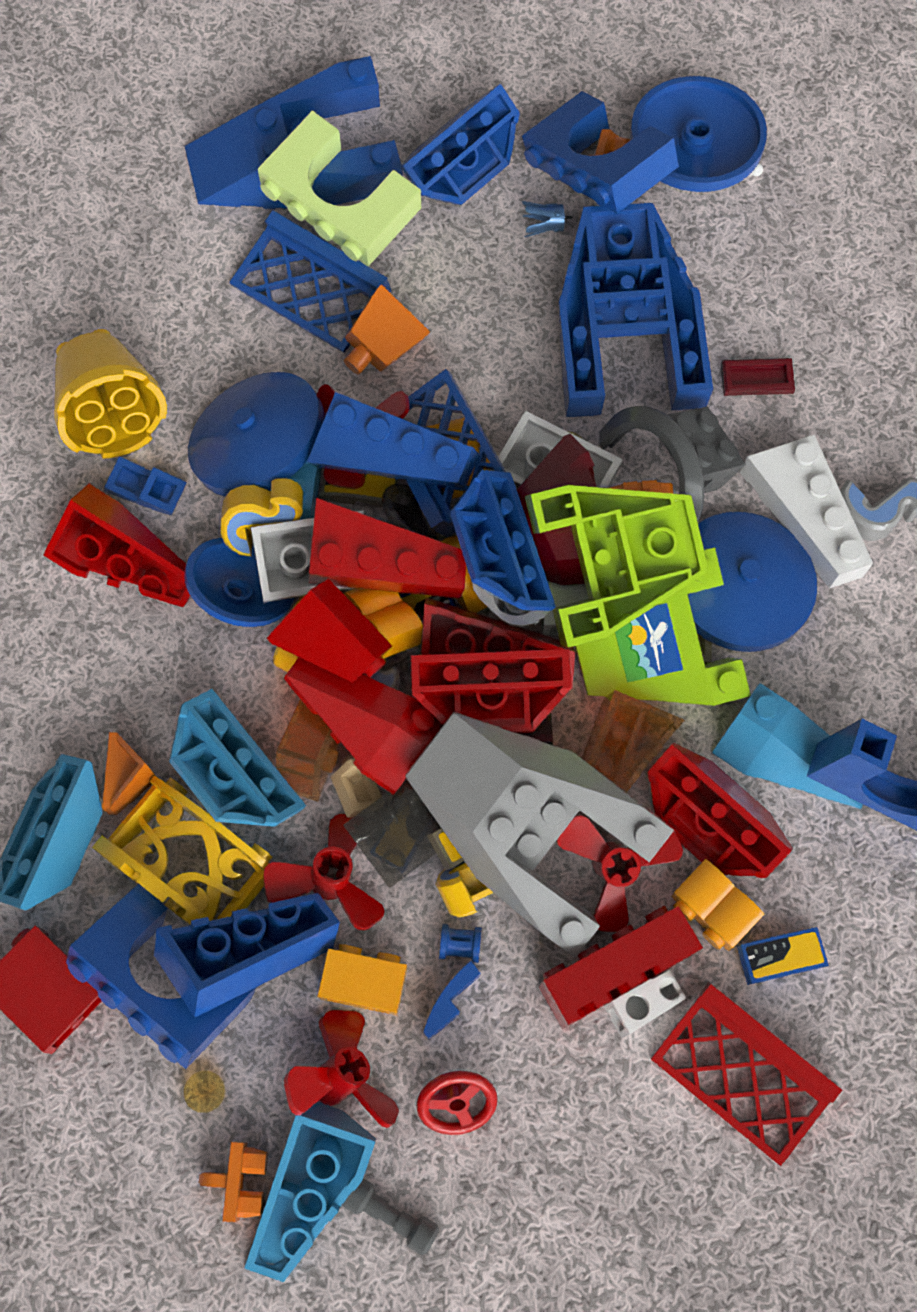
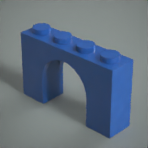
M581 91L522 135L526 149L524 155L527 162L533 168H539L549 174L554 180H560L572 187L575 192L586 195L599 206H605L618 214L679 167L674 138L649 126L624 146L613 152L597 156L580 154L600 138L602 129H610L604 102Z
M862 718L817 743L807 777L917 831V780L908 779L887 770L897 735Z
M137 884L70 945L66 964L70 973L82 983L87 981L98 991L99 998L107 1007L111 1009L117 1008L128 1018V1022L135 1032L141 1036H149L158 1044L159 1051L168 1061L172 1063L178 1062L183 1068L187 1069L248 1005L256 988L195 1018L182 998H160L142 989L131 974L129 959L156 933V929L163 925L168 908L140 884Z

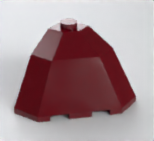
M571 434L563 436L517 489L547 581L559 585L585 584L571 525L534 534L525 496L566 485L597 487L593 470L595 465L589 452Z

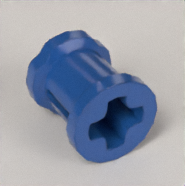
M442 923L439 959L445 960L447 956L471 958L473 963H479L482 927H475L474 930L450 928L448 924Z

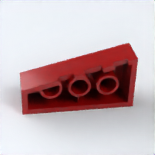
M316 498L309 584H320L329 578L335 586L451 598L461 597L465 589L466 562L460 548Z

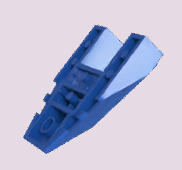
M371 56L336 63L187 144L185 150L198 204L229 207L255 206L276 210V208L288 209L279 200L272 201L262 192L258 168L311 111L325 119L380 107L379 83ZM395 140L340 151L316 177L312 190L320 199L332 205L366 199L393 170L403 176L402 164Z
M653 203L629 204L618 214L605 206L583 207L558 304L562 385L566 418L601 415L605 400V388L599 338L661 334L671 411L707 407L713 391L700 292L689 279L686 273L687 267L682 257L677 256L671 244V237Z

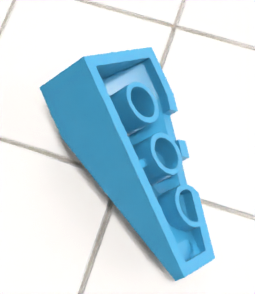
M759 683L712 753L744 775L754 778L758 777L778 783L781 786L795 788L861 809L863 804L807 777L817 743L830 735L792 703Z
M316 1102L302 1115L295 1116L244 1269L284 1282L313 1245L314 1240L327 1223L331 1222L338 1213L339 1208L351 1192L355 1191L362 1182L377 1138L343 1110Z

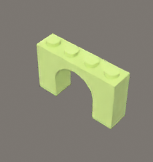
M311 111L258 168L260 188L272 201L279 200L287 206L289 212L299 221L306 220L314 226L315 231L326 241L333 240L341 246L342 251L351 260H360L369 267L421 209V189L393 170L370 196L357 204L337 206L320 199L312 190V185L319 173L341 151L339 130L314 111Z

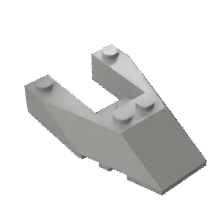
M456 712L450 715L405 774L407 780L474 876L543 935L575 958L600 925L590 911L534 871V869L579 810L648 862L652 860L674 831L662 818L573 751L565 748L562 749L541 742L538 739L526 735L523 736Z

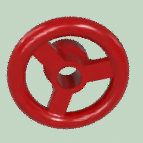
M452 1071L435 1077L423 1087L419 1093L416 1108L420 1120L429 1129L446 1135H460L472 1132L489 1121L496 1110L498 1096L493 1084L484 1076L471 1071ZM481 1090L485 1095V1105L477 1115L472 1117L468 1110L470 1106L469 1100ZM429 1109L447 1110L451 1114H456L459 1122L441 1121L435 1118Z

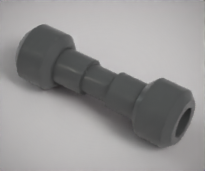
M363 1178L362 1182L355 1191L351 1192L342 1206L354 1214L365 1212L376 1220H382L393 1227V1231L407 1239L408 1248L419 1255L427 1254L439 1233L438 1225L425 1216L417 1220L406 1212H400L387 1204V1200L374 1193L373 1184Z

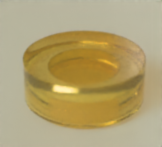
M199 1071L193 1074L187 1080L184 1087V1098L187 1105L192 1110L200 1113L216 1110L224 1101L226 1094L224 1081L219 1075L211 1071Z

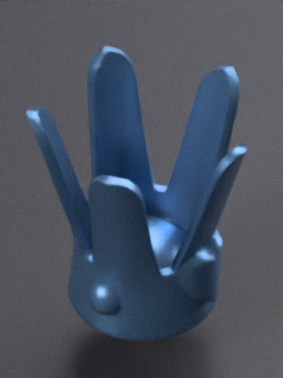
M522 201L523 205L526 206V212L530 213L522 217L543 221L528 226L526 233L532 234L524 237L547 231L563 232L565 219H573V216H565L563 204L551 203L541 205Z

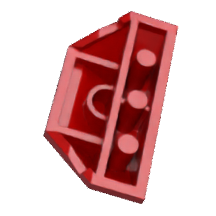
M569 649L411 655L412 696L442 725L453 712L514 733H533L571 690Z
M672 743L648 771L655 814L673 828L680 843L699 861L703 862L707 859L724 875L767 878L793 850V847L772 814L713 761L676 743Z

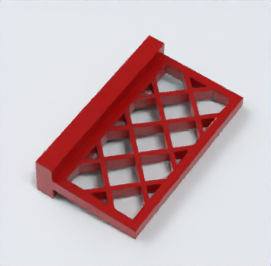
M709 982L651 1057L653 1062L780 1166L789 1157L830 1102L833 1103L843 1091ZM701 1008L715 1018L717 1035L693 1037L691 1020ZM720 1023L733 1033L722 1034ZM687 1027L688 1038L677 1039ZM735 1038L743 1040L747 1044L749 1061L725 1063L723 1040ZM718 1040L720 1064L697 1066L694 1043ZM689 1043L692 1067L674 1068L663 1059V1056L672 1045ZM753 1049L765 1059L754 1060ZM755 1066H775L780 1073L781 1087L758 1090ZM750 1067L753 1090L729 1092L726 1069ZM721 1070L724 1093L707 1095L699 1086L698 1072ZM693 1072L694 1083L681 1073ZM786 1076L798 1086L787 1087ZM806 1091L817 1100L807 1115L791 1116L788 1093ZM782 1093L785 1117L762 1119L759 1096ZM754 1096L757 1120L739 1121L732 1116L730 1098ZM725 1099L727 1111L714 1100ZM792 1122H801L793 1132ZM787 1124L788 1140L779 1153L765 1143L763 1125ZM758 1126L759 1137L747 1127Z

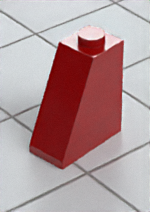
M329 578L310 589L266 638L271 644L352 683L363 674L371 678L386 664L382 656L392 647L387 639Z

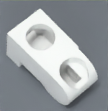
M669 970L605 1005L604 1008L621 1038H624L679 1004L687 997L673 973Z

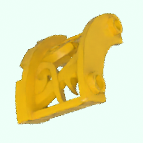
M155 775L149 781L153 786L107 839L102 835L92 846L95 851L134 882L140 884L162 903L169 898L164 905L188 925H191V920L208 917L209 921L213 920L222 894L233 899L217 919L230 917L232 911L247 908L264 887V869L273 858L258 844L254 843L252 847L248 846L224 825L216 822L210 814L185 796L188 791L177 781L170 777L164 782ZM168 801L172 804L173 810L169 815L163 816L159 810ZM184 810L199 821H181ZM156 815V821L160 826L152 829L148 823ZM181 835L202 836L208 856L209 875L186 872L175 876L165 884L161 879L167 870L168 852L161 840ZM217 835L233 848L222 853ZM154 843L158 850L159 858L154 864H145V856L150 853L154 854L148 847ZM241 860L251 865L255 872L239 891H235L223 884V876L231 880L242 878V874L234 872L232 867L234 862ZM189 882H198L207 886L206 892L196 886L198 892L192 898L185 895L184 888Z

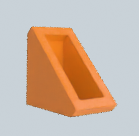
M109 732L102 809L109 815H118L152 785L149 781L155 774L117 732Z

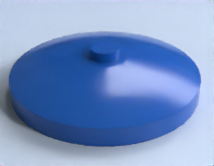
M705 76L679 77L655 86L637 104L630 129V140L649 126L674 138L679 167L663 178L661 182L677 189L692 192L717 191L731 187L744 180L758 166L767 139L766 121L756 102L738 87L723 80Z
M286 372L262 373L234 384L207 406L191 432L188 444V460L192 471L206 488L221 496H227L230 490L242 485H256L270 490L272 480L289 479L307 462L325 418L321 400L307 381L297 375Z
M725 512L699 522L698 526L703 548L715 547L724 585L688 594L697 633L715 645L741 652L768 650L781 645L793 637L809 618L817 596L815 567L811 557L795 536L787 528L774 520L748 512Z

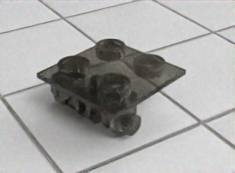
M405 779L394 795L387 792L343 825L389 889L436 854L427 835L441 828L407 779Z

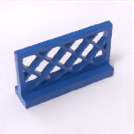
M272 210L265 220L266 229L229 282L230 285L345 353L351 344L346 341L345 337L342 341L332 337L329 333L328 324L347 320L350 330L353 325L352 319L357 318L363 309L350 311L347 296L362 293L370 298L381 284L391 292L388 278L358 260H351L340 249ZM271 240L282 246L284 256L265 260L263 251ZM288 250H290V251L293 252L294 254H289V255H288ZM303 259L310 262L312 273L293 277L290 262ZM286 264L288 279L270 283L267 268ZM316 266L322 269V271H317ZM262 269L265 284L249 287L242 283L249 272ZM333 276L339 280L341 290L321 294L318 279ZM314 281L317 296L298 300L295 285ZM344 283L349 285L350 288L345 289ZM290 286L293 301L283 304H277L273 301L271 290ZM265 291H266L267 297L264 296V295H262V294L259 293V292H265ZM343 297L346 313L326 317L323 302ZM319 303L321 319L307 322L301 318L299 307ZM295 308L296 314L292 313L287 309ZM322 325H323V326H324V331H322L321 329L317 328L316 326H322Z
M447 369L443 370L408 396L409 410L413 407L422 408L417 423L418 426L446 437L459 439L458 442L466 445L468 440L480 443L479 457L474 466L475 469L471 482L483 469L506 472L451 372ZM447 384L450 391L446 405L433 403L435 392ZM431 409L444 411L439 429L426 427ZM452 413H460L465 417L461 432L448 431ZM406 480L431 529L446 538L455 534L456 531L450 516L452 510L450 505L454 490L466 491L468 486L466 488Z

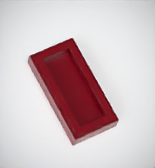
M792 358L722 360L721 362L724 396L794 394L795 392Z

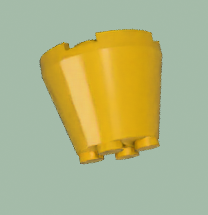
M97 329L92 333L82 334L68 342L61 343L56 349L54 419L60 437L67 447L76 453L81 450L88 453L101 454L102 459L130 454L149 443L153 439L151 433L157 428L161 419H166L167 414L166 400L155 378L106 329Z

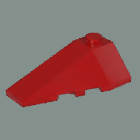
M90 483L69 501L43 556L76 576L87 578L89 571L109 576L107 578V585L119 588L121 581H126L138 585L139 591L143 596L184 608L191 596L186 588L184 579L186 563L121 503Z
M298 657L283 678L311 713L318 714L331 729L330 736L337 744L342 743L355 758L353 763L359 771L393 795L405 781V774L442 726L414 697L365 675H362L352 683Z

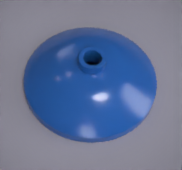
M216 538L199 545L188 558L184 579L190 596L200 608L220 621L242 627L265 626L281 619L292 606L294 598L263 602L253 545L252 557L242 556L229 549L224 543L223 538Z

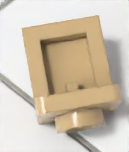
M352 755L343 759L341 762L342 766L331 776L347 818L377 812L385 806L377 784L359 771L353 763L355 758Z

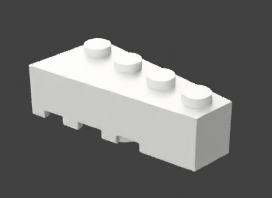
M815 435L747 456L745 460L746 465L740 471L741 475L752 485L758 493V497L766 507H769L781 525L787 528L811 557L815 571L828 588L862 578L873 562Z

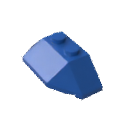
M499 84L461 110L412 151L401 165V169L411 183L421 189V196L462 205L510 164L516 124L518 123L520 112L503 86Z
M481 470L450 512L471 581L488 594L521 610L552 611L556 608L511 472Z

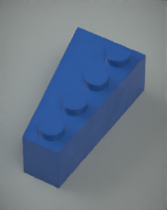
M335 392L307 462L322 469H334L351 473L466 488L479 453L471 446Z
M315 893L269 903L268 908L262 910L248 911L245 908L232 911L230 917L209 921L208 917L191 920V925L173 929L172 925L159 927L156 929L154 957L195 1018L328 952V948L333 949L340 922L320 894Z

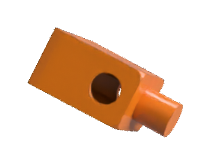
M381 284L372 294L345 336L346 341L354 349L343 361L357 375L369 364L382 372L420 343L430 331Z

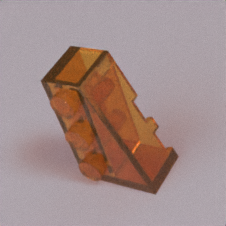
M614 690L602 701L581 758L627 792L640 777L646 766L657 756L663 745L685 720Z
M301 699L277 748L276 769L298 796L318 802L328 774L332 773L335 767L339 744L330 736L332 731L318 714H312Z

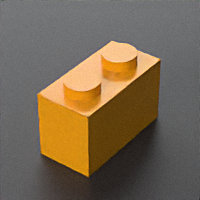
M339 944L338 950L328 948L317 996L320 1000L398 1016L408 969L406 964L400 963V956L378 952L377 958L361 955V948L345 944Z

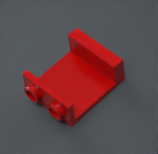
M35 925L31 930L26 928L21 931L11 943L13 948L2 959L0 958V1010L43 1053L53 1054L102 1001L98 996V991L87 981L82 983L70 973L66 964L67 955L48 937L49 934L44 929Z

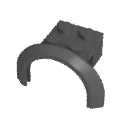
M648 406L628 407L616 413L599 431V445L603 450L608 446L613 448L626 433L635 428L647 430L659 437L676 463L679 474V494L692 496L697 522L703 510L704 493L723 487L746 465L739 455L737 447L729 440L721 428L717 417L710 411L708 406L669 415Z

